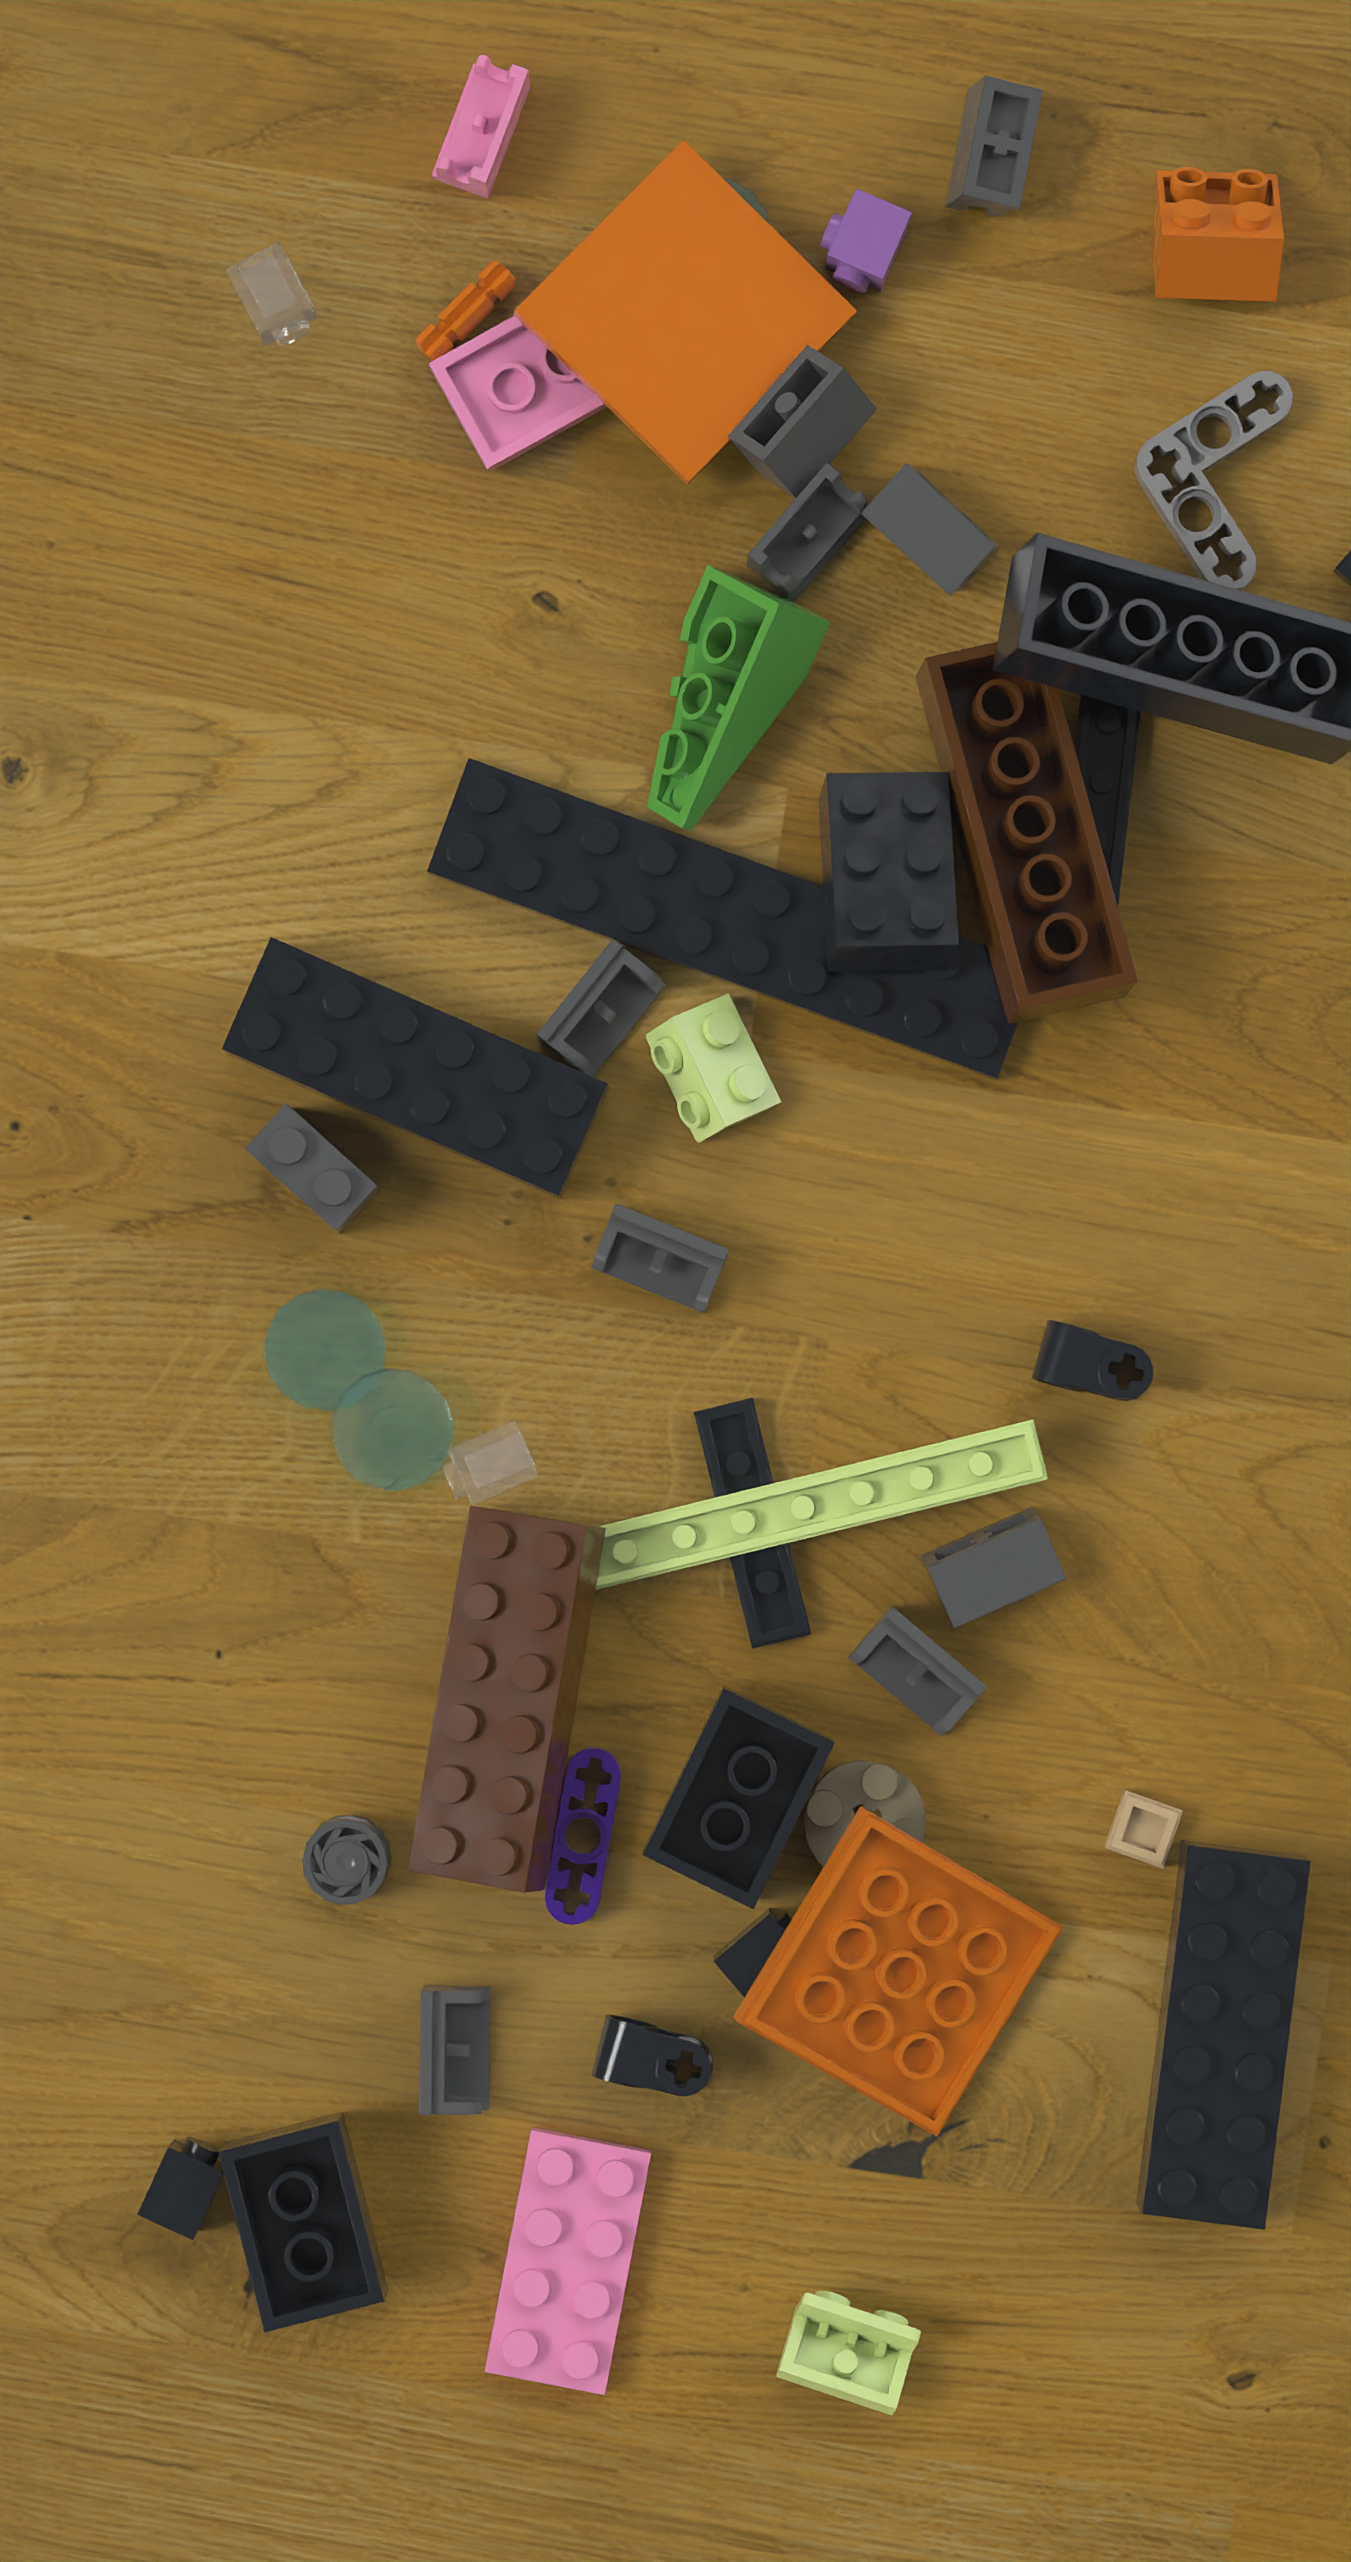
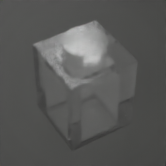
M280 242L226 269L230 283L264 347L274 341H277L279 346L287 345L310 331L311 328L308 323L317 319L314 305Z
M516 1420L447 1449L452 1461L442 1465L455 1498L458 1499L467 1495L471 1506L540 1477Z

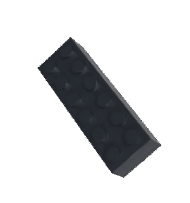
M1036 533L1012 556L993 664L994 671L1328 764H1333L1351 751V622L1040 533Z
M270 937L222 1046V1050L232 1057L558 1199L562 1197L609 1089L608 1083Z
M1181 1840L1136 2204L1142 2214L1265 2230L1311 1861L1302 1855Z

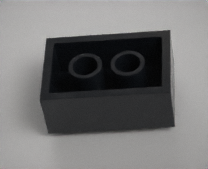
M948 772L827 773L818 803L828 971L949 970L959 946Z
M723 1685L643 1849V1856L754 1910L834 1746V1740Z
M343 2112L227 2141L219 2150V2156L264 2333L385 2301L388 2286Z

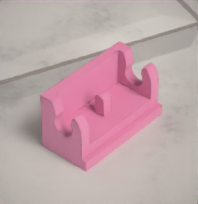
M479 55L476 64L474 63L431 176L433 179L488 199L530 90L528 69L512 64L508 71L492 65V60L488 56Z

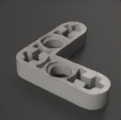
M1259 371L1240 381L1149 439L1141 447L1135 460L1134 473L1138 483L1199 578L1240 591L1249 585L1255 574L1256 557L1249 543L1203 473L1271 431L1286 418L1292 406L1293 392L1289 383L1275 372ZM1259 386L1260 390L1264 393L1274 390L1279 396L1273 405L1275 413L1270 415L1267 410L1261 408L1250 414L1244 423L1251 430L1244 433L1238 415L1226 404L1234 401L1236 410L1239 412L1253 401L1255 397L1253 388ZM1208 417L1222 419L1230 430L1229 442L1219 449H1210L1203 446L1196 435L1198 423ZM1158 451L1159 455L1163 458L1173 454L1177 462L1172 468V474L1179 486L1187 478H1190L1195 486L1182 490L1174 497L1171 503H1167L1162 495L1169 494L1173 487L1164 474L1159 473L1152 476L1148 472V468L1153 462L1152 452ZM1199 500L1210 508L1212 522L1206 530L1191 532L1181 525L1178 518V510L1184 502ZM1220 528L1228 536L1220 539L1218 542V546L1228 559L1238 555L1243 562L1237 570L1239 580L1234 582L1228 575L1218 578L1214 574L1213 570L1219 560L1211 546L1203 554H1200L1195 547L1208 542L1216 535Z

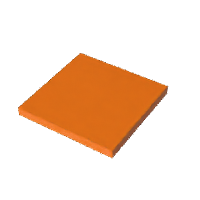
M683 140L514 310L513 315L688 485L731 442L728 435L801 351L809 345L819 352L855 316L857 310Z
M860 1806L733 2018L760 2036L931 2134L938 2136L1064 1927Z

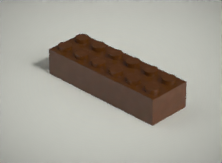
M997 642L927 657L915 678L940 771L948 772L951 813L1007 1022L1012 1024L1123 998L1135 986L1138 980L1059 689L994 671L993 664Z
M469 1507L408 1871L523 1893L545 1890L606 1528L494 1508Z

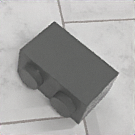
M807 345L728 435V438L761 476L796 499L823 466L833 461L877 408L843 367Z
M287 1104L279 1110L245 1148L340 1234L381 1190Z

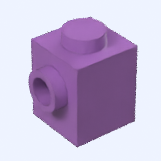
M856 188L845 215L842 216L834 212L823 235L820 247L829 250L825 269L835 272L833 279L848 289L865 293L867 288L870 287L881 292L910 226L912 212Z

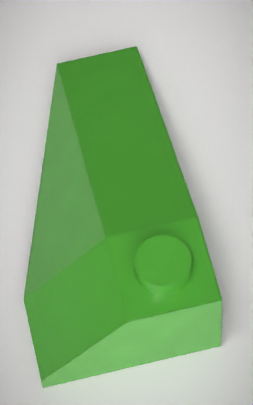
M707 565L683 621L680 641L688 643L682 676L672 677L669 696L676 698L677 703L672 729L667 730L660 738L647 808L682 829L688 831L693 829L806 679L830 625V621L793 601L716 567Z

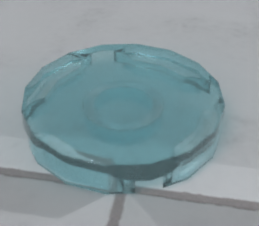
M319 1289L297 1295L278 1310L268 1329L264 1356L269 1375L286 1397L304 1407L333 1410L352 1405L372 1390L383 1371L386 1343L381 1324L366 1304L345 1292Z
M384 1368L362 1375L344 1390L333 1411L331 1437L339 1461L356 1480L375 1488L401 1491L422 1484L441 1468L451 1445L454 1423L447 1401L429 1380L410 1370Z

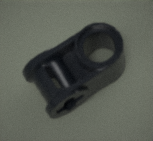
M1047 1320L1031 1379L1075 1392H1089L1114 1400L1129 1401L1138 1398L1149 1388L1153 1380L1154 1368L1150 1357L1145 1351L1134 1345L1102 1337L1099 1333L1081 1327ZM1124 1356H1129L1134 1359L1133 1369L1141 1372L1142 1377L1140 1382L1131 1381L1126 1390L1116 1387L1117 1377L1108 1373L1109 1364L1119 1365Z
M608 2014L605 2017L592 2076L619 2085L648 2088L676 2096H690L698 2093L706 2086L713 2071V2057L708 2046L702 2040L693 2036L660 2029L658 2026L640 2020ZM682 2051L694 2053L692 2058L693 2064L702 2067V2073L692 2072L688 2081L677 2079V2068L668 2065V2060H678Z

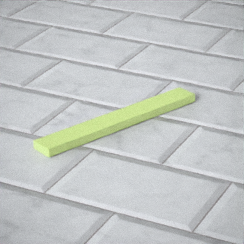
M1034 1419L598 1526L604 1527L606 1530L595 1590L1047 1480L1048 1475Z

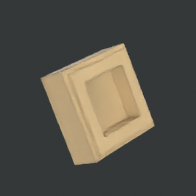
M1124 1789L1104 1847L1163 1869L1183 1810Z

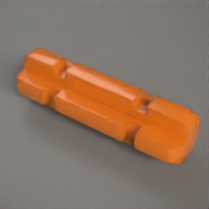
M496 260L490 262L477 275L479 282L476 285L471 282L437 316L439 322L436 325L430 323L417 336L416 345L418 349L430 361H434L454 349L453 343L456 340L462 342L494 309L493 302L496 299L502 301L515 288L516 279L503 264Z

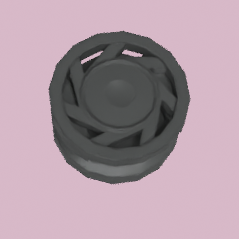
M354 1814L335 1816L322 1823L306 1843L302 1858L304 1876L311 1889L325 1901L340 1905L359 1903L372 1896L387 1876L391 1862L389 1842L381 1828L368 1818Z

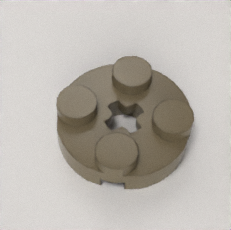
M854 1760L836 1766L819 1779L807 1801L804 1831L813 1855L823 1867L848 1828L847 1824L851 1823L855 1815L852 1809L862 1804L870 1812L878 1809L882 1814V1819L924 1843L926 1823L924 1804L917 1789L904 1774L884 1763Z

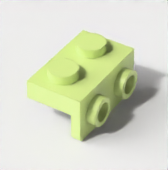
M729 993L676 1015L646 1034L647 1042L651 1048L652 1060L656 1068L663 1073L677 1101V1109L681 1120L690 1128L697 1142L709 1139L722 1130L781 1103Z
M817 2291L815 2295L804 2293L795 2308L775 2377L892 2416L897 2409L911 2355L918 2345L921 2331L908 2326V2320L899 2314L885 2310H876L871 2314L850 2307L851 2303L847 2298L833 2292Z

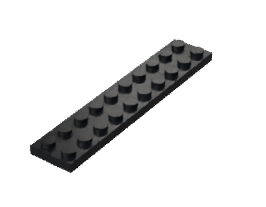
M468 758L427 870L429 875L605 939H614L619 944L985 1077L994 1080L998 1079L1018 1022L1012 1024L1007 1022L986 945L959 936V946L949 970L828 971L823 886Z

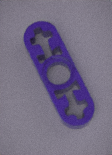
M588 1747L577 1752L571 1758L565 1775L545 1890V1904L549 1913L556 1920L564 1924L575 1925L587 1921L596 1912L600 1901L621 1780V1769L614 1755L599 1747ZM590 1758L602 1760V1770L611 1773L610 1783L604 1782L599 1784L595 1803H608L605 1815L589 1807L569 1808L571 1796L583 1801L586 1784L585 1780L576 1778L577 1767L586 1768L589 1765ZM588 1818L598 1825L601 1831V1840L599 1845L591 1852L579 1853L568 1846L565 1839V1830L573 1820ZM561 1856L577 1864L597 1863L596 1874L593 1875L583 1870L580 1887L582 1892L590 1894L589 1903H579L576 1912L565 1911L564 1900L555 1898L556 1888L564 1889L567 1887L571 1868H558Z

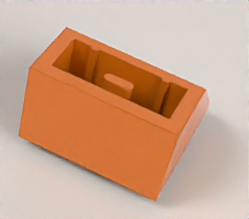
M1181 167L1174 171L1157 170L1153 249L1155 298L1277 302L1284 246L1277 174H1264L1254 169H1242L1234 173L1204 172L1194 167Z

